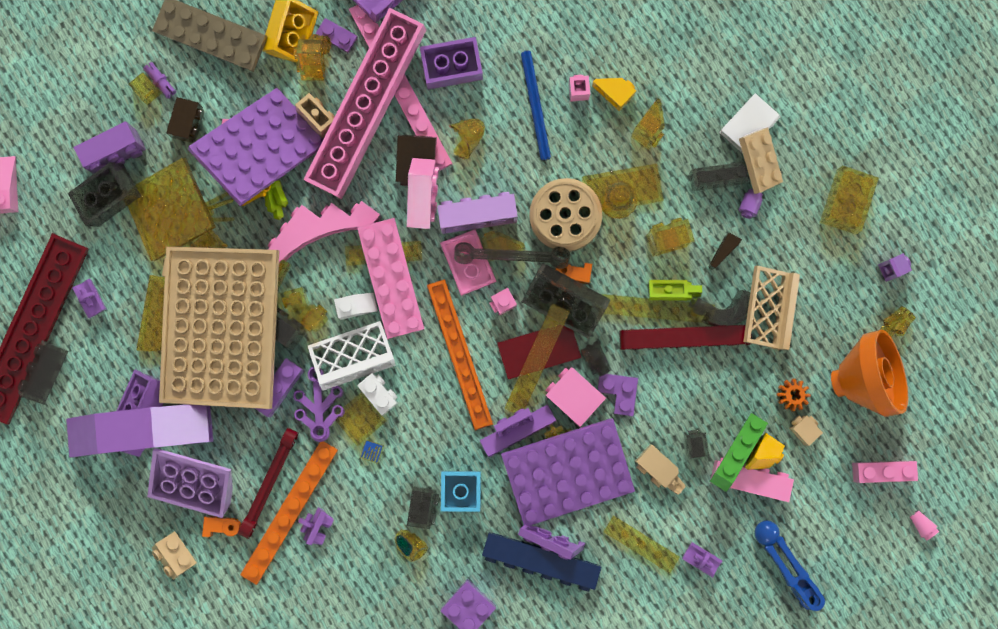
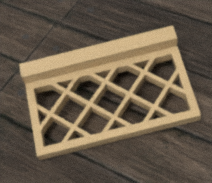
M754 266L743 342L777 350L790 349L800 274ZM760 271L764 272L768 278L763 283L759 279ZM778 275L782 276L781 285L779 287L774 281V278H776ZM769 282L774 288V291L768 294L764 287ZM759 290H761L765 297L760 302L756 297ZM777 293L779 301L775 306L771 297ZM765 302H768L772 308L767 313L762 307ZM757 309L762 315L758 321L754 318V311ZM772 313L776 315V322L774 324L768 318ZM764 320L769 327L765 332L759 326ZM754 328L760 335L755 340L750 339L751 331ZM770 332L774 335L773 343H769L766 335Z

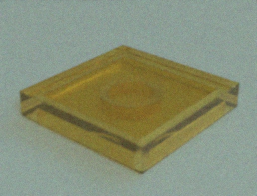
M363 392L344 406V415L335 420L356 446H359L387 422Z

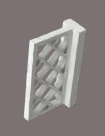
M381 321L308 345L322 391L396 366ZM379 327L380 334L377 339L368 336L371 330ZM355 335L363 337L359 346L350 342ZM366 339L375 342L371 351L362 348ZM335 342L345 343L340 352L332 349ZM379 344L386 347L387 353L378 355L374 351ZM348 345L356 348L353 357L343 354ZM320 347L326 349L322 358L315 356L313 350ZM359 351L369 354L366 360L359 361L356 359ZM329 352L338 355L334 364L325 360ZM341 357L350 360L348 366L342 368L337 365ZM323 363L332 366L329 373L321 375L320 368Z

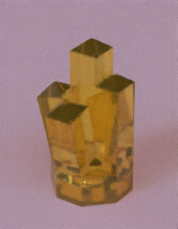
M901 306L896 312L883 320L884 325L880 330H885L891 337L895 333L897 336H904L916 317L907 308Z

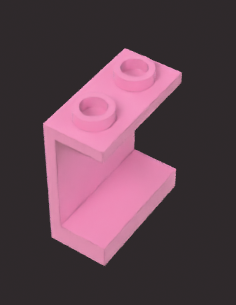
M571 367L569 370L565 368L558 375L561 379L556 384L552 382L545 390L547 394L545 396L570 417L577 426L581 427L606 397L574 368Z

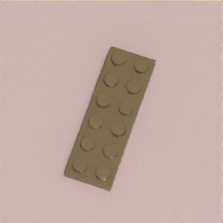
M164 0L152 30L164 37L252 72L256 68L268 38L264 34L177 0Z

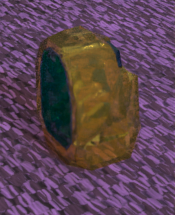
M400 530L395 536L398 550L410 562L420 559L429 549L424 541L408 530Z

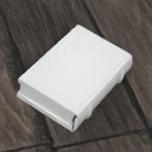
M755 93L719 133L743 154L739 138L768 127L770 129L779 120L780 115Z

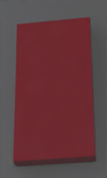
M571 321L497 343L508 380L581 358Z

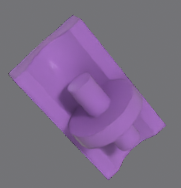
M90 278L72 287L88 318L107 309Z
M319 507L314 516L308 513L306 519L300 518L298 521L303 524L300 531L306 533L303 540L311 546L313 543L323 544L326 535L319 532V528L321 525L330 528L334 520Z
M693 542L690 543L682 557L683 560L712 578L722 563L721 559Z

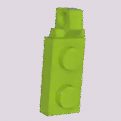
M649 280L648 282L649 300L687 301L702 295V285H692L687 280Z

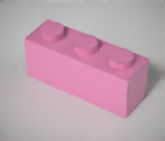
M917 461L852 463L853 482L918 481Z

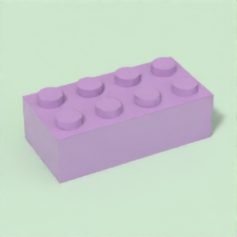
M510 192L499 193L496 197L483 195L477 200L463 198L457 203L444 201L441 202V205H437L442 234L517 223L518 218L515 197Z

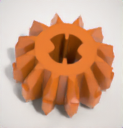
M791 379V382L788 380L784 381L785 386L779 385L778 388L783 392L776 393V396H782L783 398L778 401L779 404L786 402L783 407L784 409L790 407L791 411H796V407L802 410V404L808 405L809 402L805 397L807 398L811 395L809 393L805 394L809 387H802L803 381L797 383L796 379ZM796 391L795 395L797 396V398L791 399L792 394H790V392Z

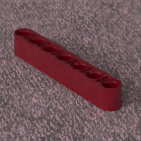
M746 325L619 331L620 350L734 346L740 344L751 345V343L743 342Z

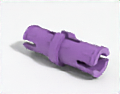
M153 62L149 63L150 67L145 65L143 70L153 80V85L158 87L167 99L171 97L170 94L173 96L176 90L167 81L165 74H161Z

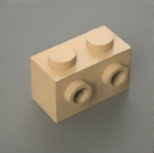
M308 93L295 104L296 111L323 139L335 116L323 108V104L317 97L314 98Z

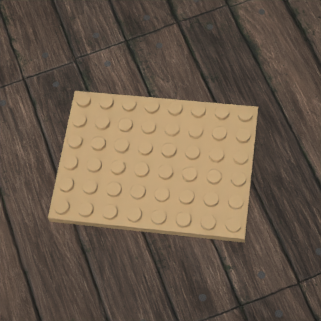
M166 247L159 403L272 409L279 250Z

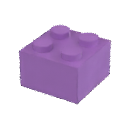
M467 579L441 607L440 611L459 629H478L496 609V605Z

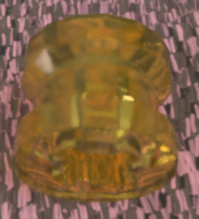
M312 34L308 39V49L311 53L326 55L331 49V40L325 35Z

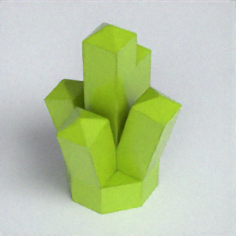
M277 180L271 184L270 190L266 192L265 207H267L268 212L273 213L274 219L280 220L284 217L282 208L288 205V200L284 194L281 181Z

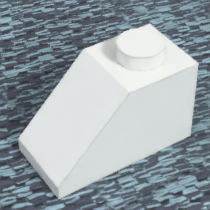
M374 293L357 294L334 299L337 315L340 320L378 311Z

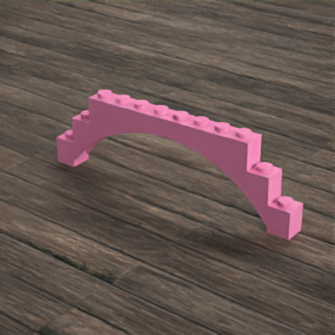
M362 201L360 204L356 203L351 209V216L331 203L330 206L324 207L321 212V218L301 205L300 208L297 207L292 212L291 220L282 225L279 230L281 233L278 237L270 241L268 250H279L280 267L294 253L308 244L335 233L357 230V227L376 223L381 219V215Z

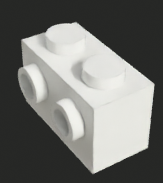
M371 373L357 386L377 411L384 416L398 404L396 401L398 397L391 389L387 390L384 387L386 382L379 374L375 376V374Z

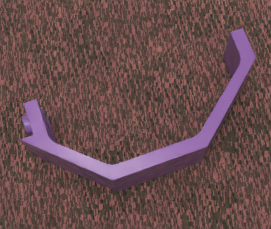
M188 404L96 413L66 419L69 458L213 442L211 409L208 405Z

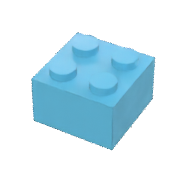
M441 471V511L480 512L481 471Z

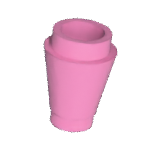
M917 511L910 517L921 538L924 537L926 541L939 532L936 528L937 525L920 511Z

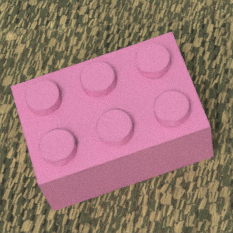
M412 158L408 173L407 227L430 229L431 222H435V214L437 213L436 196L438 193L437 179L439 167H435V160Z

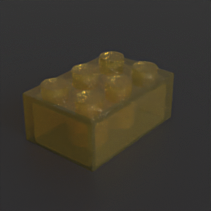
M843 165L838 168L820 223L855 235L862 232L879 177Z

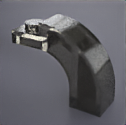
M745 289L737 291L733 301L725 309H718L700 298L692 299L688 306L693 308L694 313L700 316L704 315L701 322L707 325H733L747 318L750 292Z

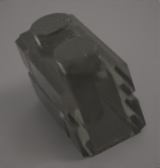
M412 487L407 526L430 529L431 525H435L437 514L433 513L434 505L438 506L439 494H436V489Z

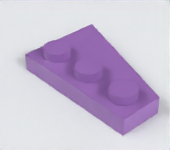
M524 525L518 533L525 541L536 543L543 550L553 551L563 559L571 560L583 550L585 545L581 541L578 542V545L568 541L569 537L563 535L553 537L550 531L533 525Z

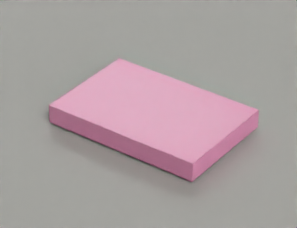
M476 229L440 243L461 296L496 282Z

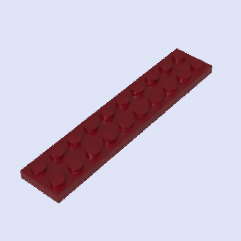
M53 233L0 346V422L6 425L10 424L89 251V248Z

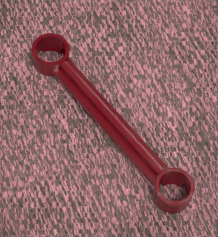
M287 428L284 432L277 453L247 516L239 528L238 535L250 539L252 536L253 528L255 529L257 525V520L286 458L295 444L294 439L297 440L299 432Z

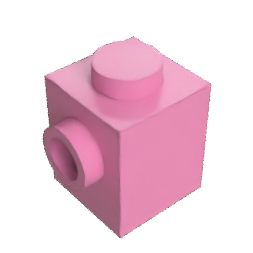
M574 75L570 77L568 83L570 102L589 100V76Z
M508 288L491 296L492 302L489 303L494 313L498 312L499 315L517 307V303Z

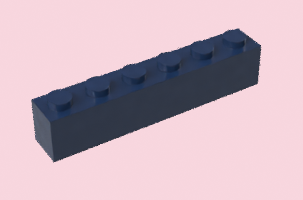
M488 532L482 556L485 557L486 561L492 563L501 561L504 562L503 566L515 569V566L521 567L525 573L533 575L534 572L541 574L542 578L548 580L557 578L560 579L561 584L571 586V583L579 585V589L588 592L590 589H596L602 568L598 564L575 557L571 560L563 559L553 551H546L539 546Z

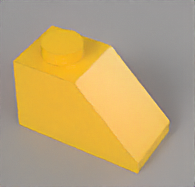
M623 78L595 79L592 83V87L618 111L636 93L635 86L629 80L625 81Z
M765 432L753 448L745 468L747 470L768 469L774 463L778 464L784 456L782 452L785 445Z

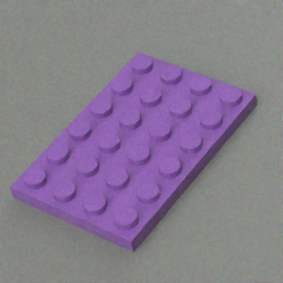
M275 88L188 147V151L238 205L242 206L319 150L324 138L322 139L310 127L307 121L297 113L296 107L278 88Z
M613 418L501 453L523 524L527 526L635 492Z

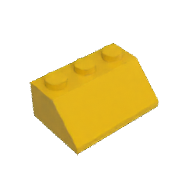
M275 0L265 34L268 38L262 51L277 58L303 64L319 11L298 0Z

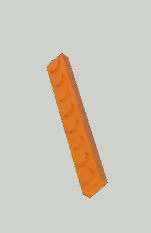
M325 441L318 444L240 575L256 585L259 583L338 449Z

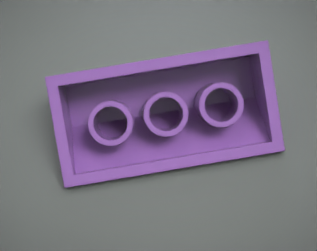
M134 369L116 411L162 407L163 403H159L160 379ZM145 449L121 452L140 457Z

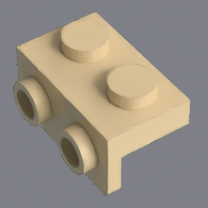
M175 531L152 547L154 558L157 561H161L165 574L168 577H172L173 580L197 563Z

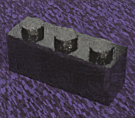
M745 162L695 168L689 173L692 192L743 185L750 182Z
M42 340L35 347L33 361H30L27 365L25 379H22L18 385V394L23 398L45 405L68 354V350Z

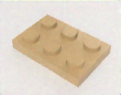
M768 127L739 138L754 194L761 193L782 183V174Z

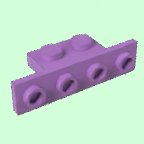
M548 404L532 413L529 408L525 410L520 409L512 417L499 420L494 426L496 432L481 439L480 442L487 456L491 457L556 422V419Z

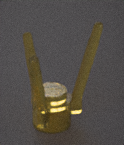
M226 192L207 202L201 203L200 206L194 208L198 221L204 220L206 224L210 222L234 221V217L211 218V216H214L213 209L231 203L234 200L231 198L213 204L227 197L229 194Z

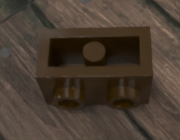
M176 97L166 134L171 138L193 143L194 138L196 139L199 133V120H202L204 116L203 107L198 102Z

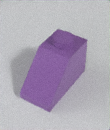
M904 253L878 264L886 282L912 271L911 262Z

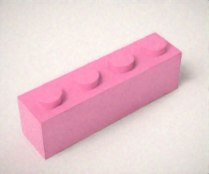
M721 458L720 461L715 460L711 478L714 475L723 458ZM745 463L730 487L789 502L794 479L788 478L789 474L778 471L777 475L770 474V469L747 470Z

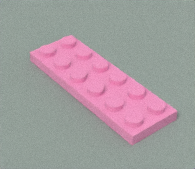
M395 218L357 227L387 339L423 330L424 325Z

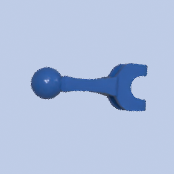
M772 521L760 522L754 531L755 538L760 544L764 545V549L782 573L787 586L791 587L792 592L803 608L812 611L821 610L825 605L823 595L809 578L808 572L794 557L784 538L780 536L778 526ZM776 543L789 560L797 574L796 577L787 569L773 544ZM811 596L813 597V603H812V604H811L810 601H809V598H810Z

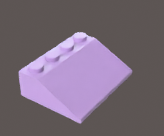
M154 448L147 497L223 518L230 506L233 491L231 469Z

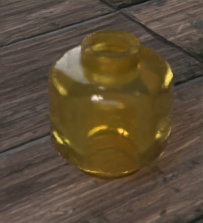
M310 304L299 315L301 320L299 323L307 331L317 332L328 321L325 315L327 311L320 304L318 306Z

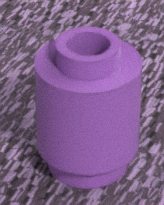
M748 189L739 207L741 216L748 219L757 216L763 201L762 193L754 194L753 189Z

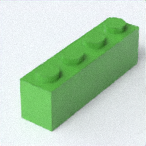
M752 413L749 415L709 482L725 492L728 491L768 425L766 421Z

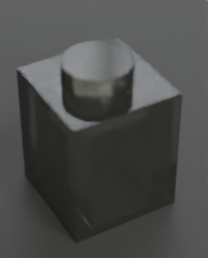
M700 429L688 431L689 435H684L687 458L709 456L706 432L700 433Z

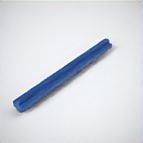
M524 51L521 53L538 148L541 160L545 161L549 160L551 155L531 51Z

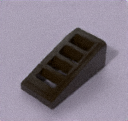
M731 233L726 234L708 266L709 269H715L741 243L742 239Z

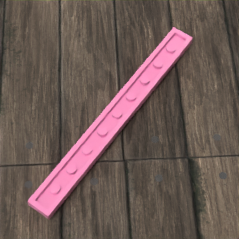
M356 5L350 8L349 11L368 47H370L379 29V25ZM404 74L394 96L416 136L437 137L435 167H439V171L452 165V162Z

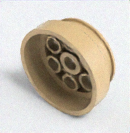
M570 178L557 179L544 185L534 196L529 212L530 224L536 237L545 246L560 252L576 251L587 246L598 234L602 223L601 203L596 193L585 183ZM577 192L580 198L577 201H571L569 199L570 193ZM553 193H558L561 196L560 200L556 203L550 201V196ZM582 208H588L590 215L583 218L579 215V211ZM563 209H568L571 211V215L569 218L563 219L560 216V212ZM544 210H549L552 216L550 219L544 220L541 218V213ZM579 225L582 228L581 233L573 235L570 232L571 227ZM553 227H561L562 233L559 236L552 235L551 230Z

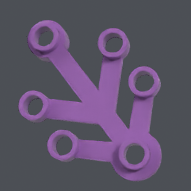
M311 367L308 371V378L313 381L314 403L301 390L295 391L293 398L315 414V422L307 417V412L302 409L296 410L294 417L311 429L310 434L313 440L323 442L330 435L329 427L338 417L344 415L345 409L340 405H335L332 408V413L325 421L323 414L336 398L343 396L344 391L339 386L332 387L331 393L322 402V389L318 379L314 377L315 368ZM320 368V373L323 375L324 371ZM336 389L340 390V393L338 395L334 394V391ZM298 393H302L301 399H297ZM341 408V413L337 415L336 409ZM303 412V417L299 419L298 414ZM323 429V435L319 436L318 431Z

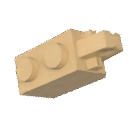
M649 444L635 460L638 464L636 468L644 475L648 473L652 477L650 481L658 488L660 486L667 487L679 495L686 487L677 476L679 474L678 467L652 444Z

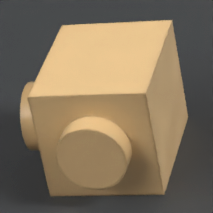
M807 415L797 416L792 420V426L789 428L805 446H810L823 434L817 427L818 422L812 416L808 417Z

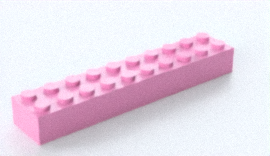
M391 8L388 9L304 178L306 182L340 199L343 198L426 32L424 24Z

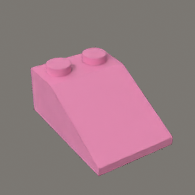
M16 156L0 157V214L18 212Z

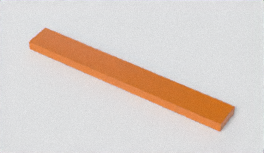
M444 279L429 284L427 287L474 429L478 430L493 425L446 281Z

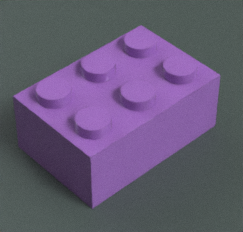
M476 37L420 47L428 90L483 80Z
M126 121L73 147L83 168L94 175H103L108 172V168L112 166L119 167L125 164V160L131 157L137 158L146 150L137 130Z

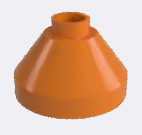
M885 330L863 334L841 362L839 370H834L831 373V382L835 394L838 397L846 396L848 400L884 417L905 413L908 406V385L904 366L894 341Z

